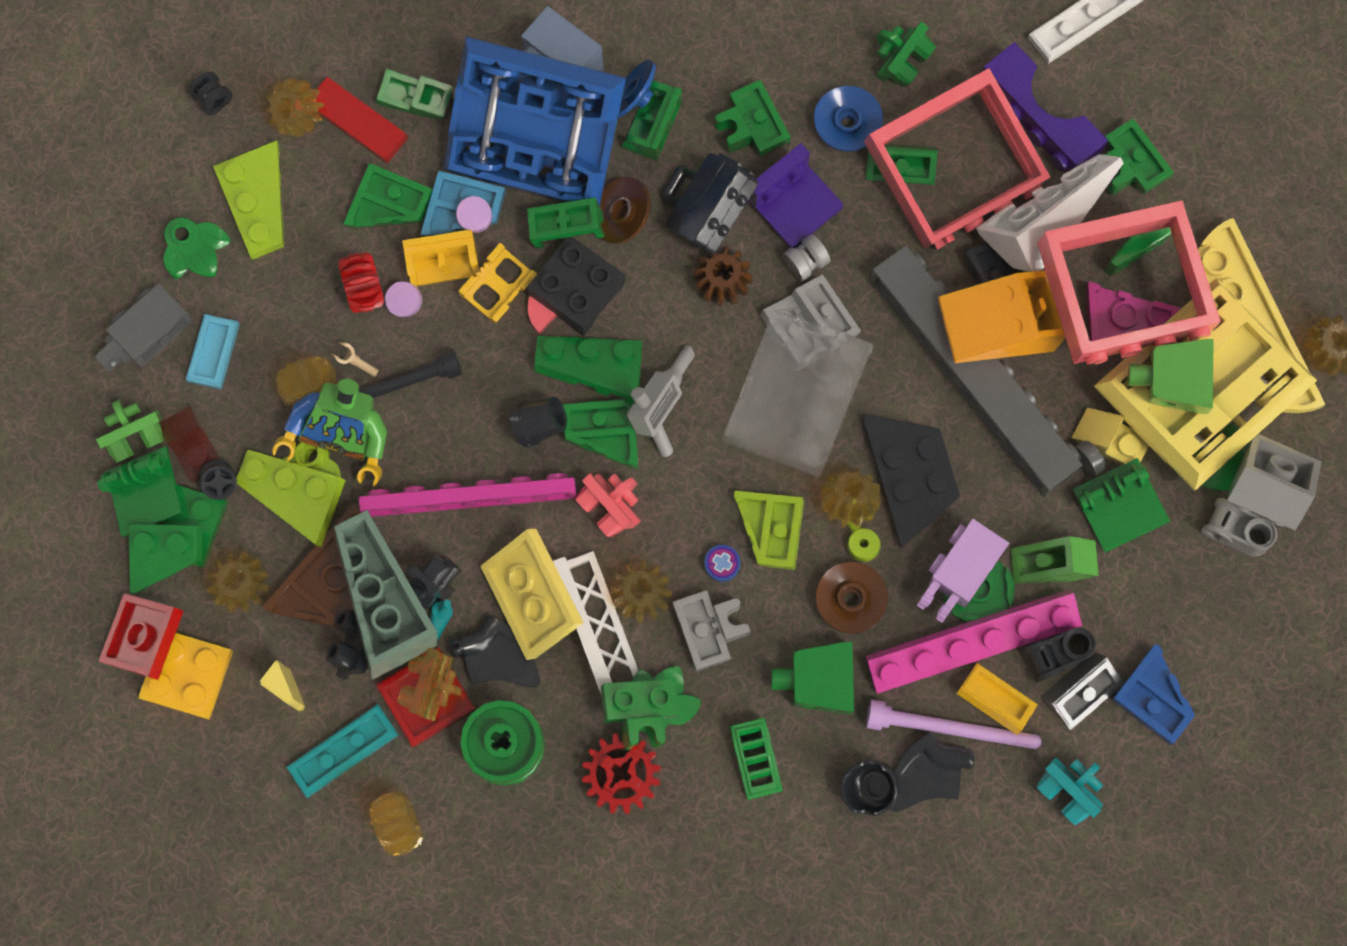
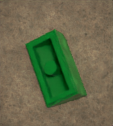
M889 143L884 145L905 183L935 185L937 147ZM868 150L866 180L886 181Z

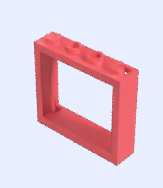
M990 68L872 132L864 140L866 147L924 249L933 244L937 250L955 240L954 232L963 227L966 233L974 230L985 222L982 218L983 216L992 211L996 214L1001 209L1012 204V200L1022 194L1025 200L1033 196L1031 192L1042 187L1041 184L1051 178ZM979 93L1026 175L1027 180L933 232L884 145Z
M1183 201L1045 231L1037 243L1073 364L1086 362L1087 365L1092 363L1097 365L1107 361V356L1120 354L1121 358H1127L1141 353L1142 348L1177 343L1176 340L1188 337L1189 341H1196L1200 338L1211 336V331L1221 322ZM1170 227L1197 317L1089 341L1063 251Z

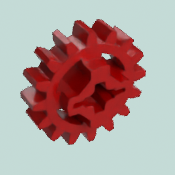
M613 734L612 744L608 745L605 740L600 739L599 743L602 749L599 752L589 749L588 753L593 758L592 763L583 762L582 767L590 771V775L584 776L582 783L592 784V788L586 794L588 797L599 796L596 804L598 808L608 803L610 804V813L615 814L618 806H622L625 814L628 815L631 810L630 805L635 804L642 810L644 808L642 798L647 797L651 800L655 798V795L649 789L651 786H660L661 781L654 778L653 774L661 771V766L651 765V761L657 755L655 751L648 752L647 754L644 752L647 744L644 740L637 746L634 745L630 750H627L629 752L625 757L611 758L608 756L609 753L617 750H626L623 742H620L618 735ZM640 760L643 761L646 767L645 782L637 777L636 767ZM629 764L627 772L631 777L630 780L625 781L621 779L613 786L616 777L613 769L615 767L622 769L625 765ZM598 766L606 772L607 782L602 789L597 781ZM630 789L636 793L634 796L625 799L614 798L619 791Z

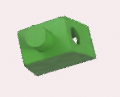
M1214 339L1153 347L1150 352L1149 364H1129L1128 386H1149L1150 404L1194 413L1209 414L1213 408Z

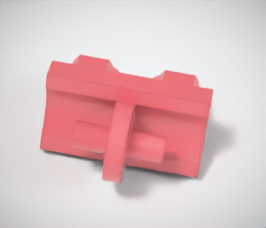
M600 473L595 476L589 474L582 480L585 486L575 500L586 512H592L600 504L606 508L608 513L597 522V525L607 537H613L624 529L634 528L641 522L630 508L639 501L631 492L637 485V482L632 477L623 482L615 473L608 479L609 484Z

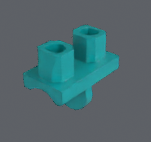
M1055 757L1045 769L1047 772L1037 784V789L1046 798L1051 800L1064 788L1073 799L1062 808L1061 812L1073 825H1077L1089 815L1094 818L1102 810L1101 807L1104 804L1084 784L1086 783L1095 793L1103 787V784L1094 776L1100 769V766L1094 762L1086 768L1076 759L1070 764V767L1079 776L1077 778Z

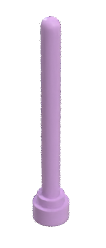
M870 699L866 717V728L881 731L882 727L889 728L890 725L1031 749L1039 748L1042 743L1041 738L1036 734L1020 732L1017 736L1006 729L894 711L892 706H886L885 701Z

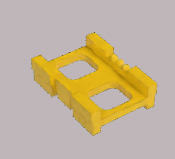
M501 243L487 257V262L483 264V267H480L479 272L475 273V277L472 275L458 291L462 298L472 304L493 324H496L510 308L507 304L513 301L518 295L519 290L524 291L537 276L535 271L527 268L508 252ZM504 259H510L522 271L521 275L512 284H508L495 272V269ZM482 285L489 286L499 295V301L490 310L484 309L473 299L474 293Z

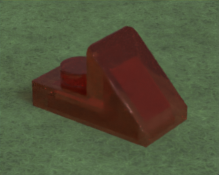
M189 406L160 424L168 446L175 452L190 481L195 483L199 481L198 475L202 464L207 460L220 457L192 407Z

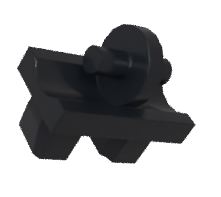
M433 555L424 566L412 565L406 573L410 577L417 578L410 581L409 584L423 608L427 609L434 604L436 598H449L456 591L450 584L462 570L447 556L441 558L438 555Z
M347 609L336 615L334 623L335 630L346 634L344 642L340 640L332 642L328 647L326 661L337 667L336 676L344 680L348 679L351 674H363L366 672V669H369L355 613L353 610Z

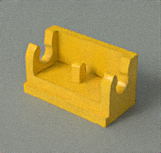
M472 229L402 240L407 273L410 277V283L415 286L470 278L472 275L475 277V273L479 272L476 244Z

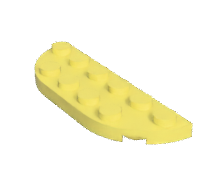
M1234 218L1223 222L1205 238L1198 249L1208 283L1210 284L1217 278L1308 370ZM1280 376V377L1273 383V385H1275L1276 383H1278V382L1283 378V376ZM1314 383L1283 412L1305 413L1322 408L1325 403L1316 384ZM1265 390L1254 401L1257 402L1267 391Z

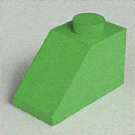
M1068 536L1011 548L1014 584L1071 582L1099 576L1096 541Z

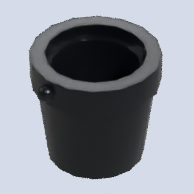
M556 397L529 402L524 400L512 405L510 409L509 419L514 436L526 448L540 444L541 441L564 431L567 427L566 411L561 401Z

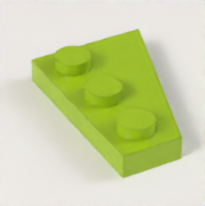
M277 140L213 166L252 260L284 247L281 173L279 166L280 150Z
M247 450L236 479V484L315 545L321 547L346 480L339 476Z

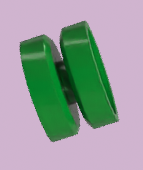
M498 700L483 704L471 713L463 726L460 745L464 760L475 774L491 784L509 786L523 782L536 772L543 760L545 740L542 728L528 709L516 702ZM502 738H508L511 744L507 750L502 747L498 749V742Z

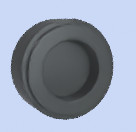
M1082 441L1075 446L1081 456V460H1079L1083 464L1081 468L1087 475L1095 477L1105 469L1103 456L1091 442Z

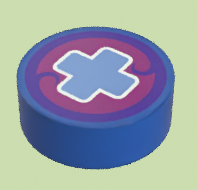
M715 546L706 554L704 562L705 571L714 581L728 582L735 578L740 570V557L736 550L730 546Z

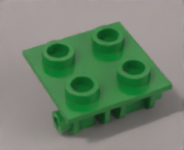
M166 446L110 469L97 480L99 489L102 492L107 491L112 495L121 537L123 538L129 536V524H158L183 513Z
M1138 458L1072 489L1105 553L1171 522L1149 481L1150 477L1145 466L1141 465Z

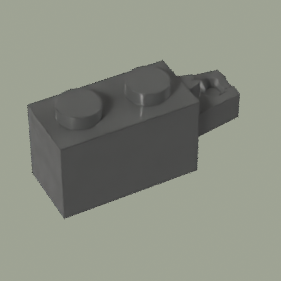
M158 283L154 288L150 287L144 290L139 295L137 303L128 311H122L112 319L111 325L106 329L110 334L104 340L107 345L95 356V359L108 372L121 362L128 364L132 360L142 368L194 321L183 307Z

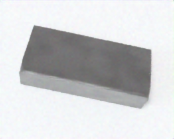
M1094 651L1092 656L1081 661L1046 691L1041 698L1066 727L1071 730L1118 690L1124 682L1108 658Z

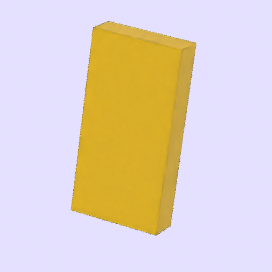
M978 663L956 693L1017 736L1038 706L1037 703Z

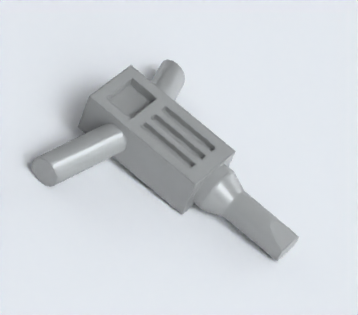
M687 345L683 348L671 368L664 372L656 371L644 389L638 387L631 392V397L635 403L627 413V416L636 434L653 437L662 457H668L673 453V447L662 424L682 395L679 387L682 375L695 356L692 347Z

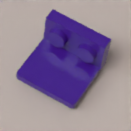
M802 143L757 178L758 186L748 200L753 208L790 248L797 247L802 242V239L809 234H813L843 209V203L808 166L810 152Z

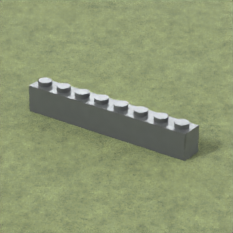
M904 246L873 268L870 280L1041 495L1045 497L1076 474L1083 464L1079 461L1081 456L1078 450L1071 443H1065L1057 433L1059 429L1050 416H1043L1037 409L1034 396L1026 387L1021 388L1013 379L1014 372L1004 360L999 361L998 359L954 363L938 302L939 296L949 294L948 290L938 278L934 280L926 271L927 265L921 255L917 252L912 253L907 246Z

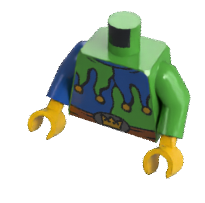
M342 379L337 385L328 382L324 383L319 393L311 392L294 404L283 428L286 430V433L275 441L273 455L275 456L280 445H286L290 448L286 461L291 460L296 449L294 439L298 435L300 436V442L361 461H364L365 456L368 457L367 464L358 472L357 480L361 484L365 478V471H370L375 476L373 486H375L382 477V469L378 465V459L383 457L387 429L379 413L374 410V399L368 394L358 392L359 386L354 380Z

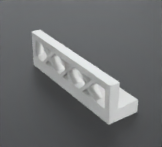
M594 551L568 561L565 557L554 560L553 563L584 622L576 629L600 693L601 686L604 683H612L609 674L615 661L628 666L634 677L638 668ZM590 562L594 576L587 588L574 582L570 569ZM596 581L599 585L601 593H598L593 590ZM577 589L586 592L583 600H581ZM590 594L605 601L607 608L601 621L586 614L584 607ZM608 615H610L614 627L605 623ZM590 622L598 625L595 634L592 630ZM602 628L616 633L619 638L614 654L608 653L598 646L597 639ZM621 648L623 649L626 660L617 657ZM603 656L611 659L608 667H606Z

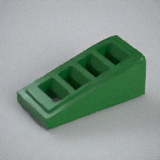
M1170 227L1131 236L1110 260L1104 273L1108 276L1115 275L1164 243L1171 235Z
M765 718L730 726L729 731L747 801L783 792ZM760 732V739L741 743L740 736ZM764 746L765 753L747 758L744 757L743 751ZM765 761L768 762L769 768L748 773L747 766ZM771 775L773 782L752 787L750 780Z

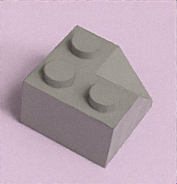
M1257 434L1247 446L1232 481L1227 501L1234 503L1241 510L1252 511L1266 517L1277 526H1286L1296 531L1315 498L1322 461Z

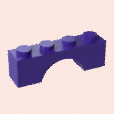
M1015 42L983 67L982 72L990 68L1019 122L1027 130V135L1031 142L1037 147L1042 146L1051 155V162L1059 171L1069 172L1102 153L1108 140L1085 115L1072 119L1054 117L1040 108L1033 97L1031 88L1037 65Z

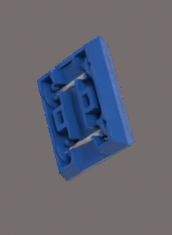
M466 37L460 73L457 80L443 170L562 202L596 197L600 206L626 77ZM490 142L495 143V145L490 147ZM497 154L507 156L506 164H504L503 158ZM544 166L554 169L553 172H549L546 175L539 174ZM580 176L587 177L588 181L586 182V180H584Z

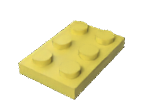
M537 529L525 530L480 566L526 660L536 659L584 623Z

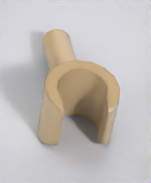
M337 342L347 349V354L344 358L340 359L335 354L330 353L334 361L342 364L350 363L373 377L379 371L360 359L355 354L354 348L348 343Z

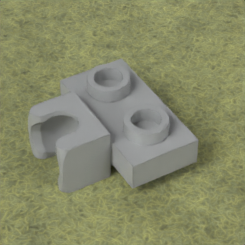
M706 590L673 602L696 672L731 660L726 643L750 634L749 625L741 624L735 626L728 621V616L737 612L740 608V600L738 598L713 607Z

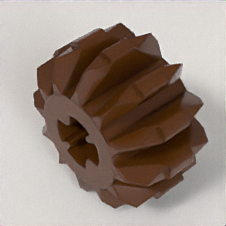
M725 245L722 248V254H717L716 252L711 255L708 253L709 259L700 256L698 258L700 268L693 270V277L699 280L695 284L696 291H705L704 300L706 302L717 296V305L721 307L724 304V297H728L729 301L735 304L738 299L737 294L743 296L748 294L746 284L752 283L753 275L747 272L751 266L750 262L740 261L742 257L740 250L730 256L729 248ZM722 271L724 275H729V279L723 280L721 276L717 277V273Z

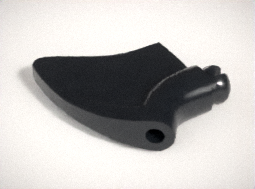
M486 616L478 630L463 634L461 638H452L449 641L451 656L454 658L464 656L472 685L489 681H504L524 687L536 688L540 684V676L535 660H526L510 626L498 619Z
M933 732L918 740L906 751L895 770V774L899 779L900 793L891 811L899 812L933 798L958 800L961 768L972 769L974 767V752L971 749L961 750V747L944 745L937 740Z

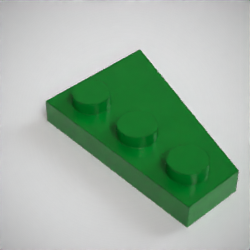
M537 336L534 362L535 372L572 385L581 383L596 388V393L606 396L612 393L626 398L627 403L634 405L635 401L631 397V392L633 389L640 387L642 341Z

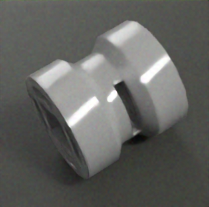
M809 234L802 239L801 245L797 248L791 247L782 253L786 266L800 282L810 277L812 270L823 268L831 261L824 245L813 234Z

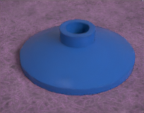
M652 60L643 61L626 77L618 118L629 113L636 106L640 109L643 108L650 101L653 92L649 88L653 82L656 64Z
M841 86L830 90L819 100L814 113V125L819 137L828 146L845 152L866 148L864 143L866 137L880 129L883 123L882 109L876 98L868 91L856 86ZM851 119L854 125L852 127H844L841 121Z

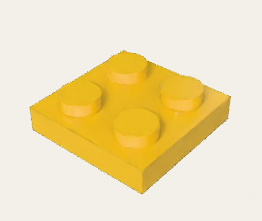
M176 633L159 680L145 677L138 698L210 720L233 651Z

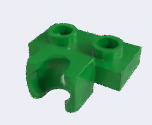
M761 79L730 93V100L734 107L718 114L714 119L717 131L725 129L735 130V133L727 138L728 153L742 149L752 142L759 156H762L791 141V137Z
M1134 118L1105 136L1108 140L1106 146L1110 150L1105 155L1121 157L1123 165L1115 174L1116 178L1113 179L1108 189L1109 195H1115L1132 182L1144 195L1172 177L1174 171Z
M675 679L604 683L601 686L604 723L623 722L621 724L622 739L626 750H630L638 743L639 731L648 735L652 748L661 747L665 743L664 719L677 718L679 716Z

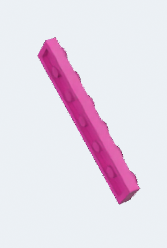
M557 473L547 475L546 480L532 481L531 477H515L511 479V483L497 484L495 480H481L475 482V486L461 487L459 483H446L440 485L438 490L427 491L425 487L412 486L404 488V493L390 494L389 490L378 489L369 491L368 496H360L359 506L361 513L368 510L371 517L575 499L577 491L574 477L568 478L567 474Z
M1068 589L867 655L865 660L874 690L878 694L1081 627L1082 623L1075 595Z

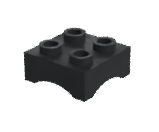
M567 237L528 285V297L531 296L584 337L605 306L624 286L625 274L575 238Z

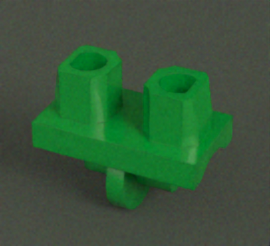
M921 21L915 28L910 27L901 39L900 36L904 30L900 26H895L892 32L885 29L880 30L876 36V40L881 45L877 54L881 58H885L889 52L891 54L875 76L883 82L890 78L902 87L909 85L918 74V70L906 61L909 55L912 54L922 63L930 57L936 48V45L925 35L929 27Z

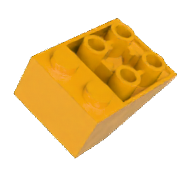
M1045 270L1012 274L938 297L954 363L1054 352L1065 339Z

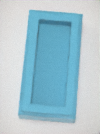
M204 314L186 376L188 383L222 390L240 326L238 321Z

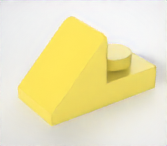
M1092 408L1086 409L1071 438L1077 443L1082 441L1091 442L1101 455L1120 465L1136 458L1141 462L1149 447L1134 429L1122 424L1125 417Z

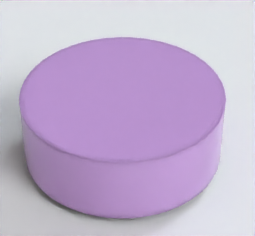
M477 196L465 198L460 202L456 211L459 224L465 230L472 229L473 233L486 230L492 222L493 214L491 207L484 199Z
M397 282L387 290L385 296L386 306L396 316L410 317L419 311L422 305V294L418 287L412 283Z

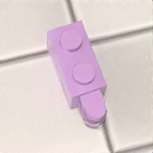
M972 519L967 527L960 524L949 540L954 546L947 557L940 553L928 570L934 574L929 582L930 586L917 604L918 607L924 610L934 599V594L937 590L948 596L949 599L946 604H943L937 612L936 619L942 623L956 603L964 608L967 606L1009 545V542L975 519Z

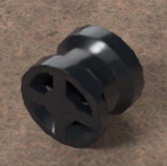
M211 71L200 75L188 89L190 97L194 101L201 103V109L206 115L218 113L229 104L233 95L227 86H221L219 77Z
M213 458L202 464L199 470L200 486L207 497L213 500H222L233 494L237 480L233 468L228 461Z

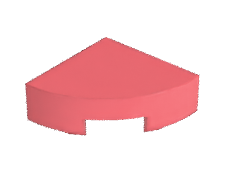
M531 296L529 297V319L535 331L540 335L557 315Z

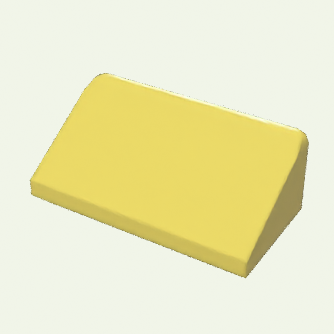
M276 660L260 680L261 685L297 711H303L305 705L291 670Z

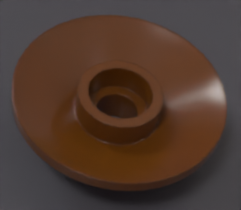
M621 177L612 181L603 189L600 208L604 216V223H601V227L605 237L601 239L610 244H622L634 238L641 231L650 211V195L646 186L641 181L633 177Z
M844 562L833 566L822 576L816 590V606L820 616L830 627L843 633L857 634L873 628L884 616L888 605V591L882 577L870 566L859 562ZM850 593L856 595L858 603L854 606L847 605L844 601L845 595Z

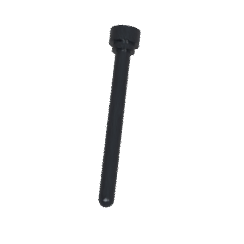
M452 348L440 352V357L434 358L435 362L361 387L358 392L376 398L439 375L441 378L448 376L451 379L463 374L456 353Z

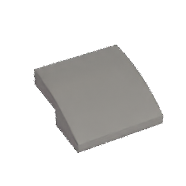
M823 274L796 288L792 295L767 307L760 314V317L797 372L836 350L861 332Z

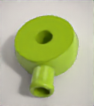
M857 518L850 520L847 523L852 532L847 540L849 554L860 562L871 561L880 552L881 542L874 531L861 528ZM865 542L868 546L863 548L860 546V543Z

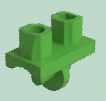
M118 399L112 402L115 413L104 417V420L108 427L119 422L122 424V427L96 439L100 448L106 447L109 454L118 463L135 455L127 438L129 435L139 432L147 449L163 442L165 436L159 422L163 418L159 410H156L132 422L130 417L141 412L139 405L136 402L125 407Z

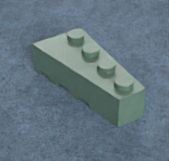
M368 510L334 526L336 544L368 668L373 680L436 647L437 631Z

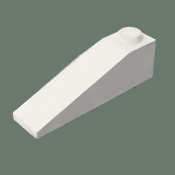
M1099 154L1063 174L1061 177L1062 183L1045 189L1042 187L1031 192L1034 199L1018 208L1013 203L1006 206L976 229L979 235L1012 268L1027 272L1040 271L1044 268L1037 243L1045 231L1080 224L1121 168L1123 161L1121 157Z

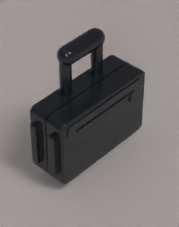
M713 153L708 154L697 172L684 165H679L660 194L663 201L675 206L665 223V227L678 235L682 240L713 255L720 247L759 182L753 177V172L743 168V165L722 154L718 156ZM687 177L692 181L679 199L675 195Z

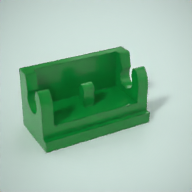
M653 81L649 88L653 95L643 108L638 109L622 149L658 161L682 104V89Z
M596 197L527 209L529 237L536 249L543 248V241L590 233H594L597 239L605 237L601 227V223H604V216Z

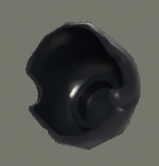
M868 759L858 762L845 772L840 783L841 799L849 810L855 814L860 813L871 816L883 814L894 806L900 793L898 776L887 763L879 760Z

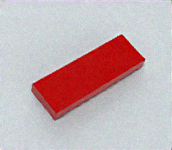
M329 77L325 78L306 101L310 109L386 164H388L408 139L405 132Z

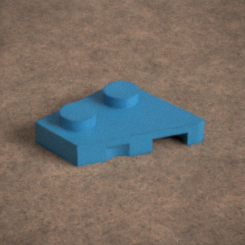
M438 171L421 235L427 237L464 231L465 229L457 220L456 211L460 202L471 196L480 197L489 204L493 214L490 225L497 224L506 189Z

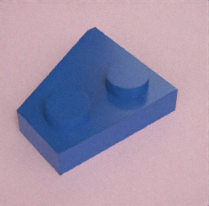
M1154 644L1111 700L1171 746L1176 742L1195 714L1188 700L1182 696L1180 685L1174 673L1171 674L1162 656L1163 651L1161 647Z

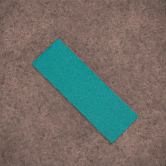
M377 704L286 768L305 797L309 798L399 736L380 705Z

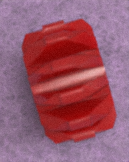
M368 252L360 254L354 253L348 255V257L341 258L338 267L350 310L354 313H365L373 311L374 308L381 307L384 298L373 257Z

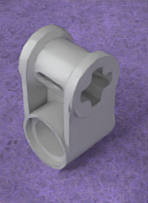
M1224 498L1216 499L1214 503L1216 509L1209 524L1203 525L1201 530L1206 537L1253 557L1264 554L1277 539V529L1271 521L1250 511L1241 510L1234 503ZM1226 517V520H1225L1223 526H1221V524H1222L1224 518ZM1251 530L1262 533L1265 539L1263 545L1255 544L1250 539L1249 532Z

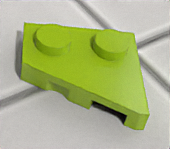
M735 491L734 497L739 506L743 523L759 566L795 570L804 507L803 497Z

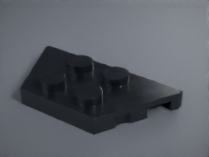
M865 415L862 417V422L900 548L905 547L917 534L959 499L960 493L940 429Z

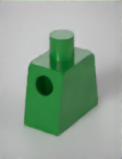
M842 642L794 651L792 655L793 668H771L772 690H793L794 707L842 715L853 714L852 642Z

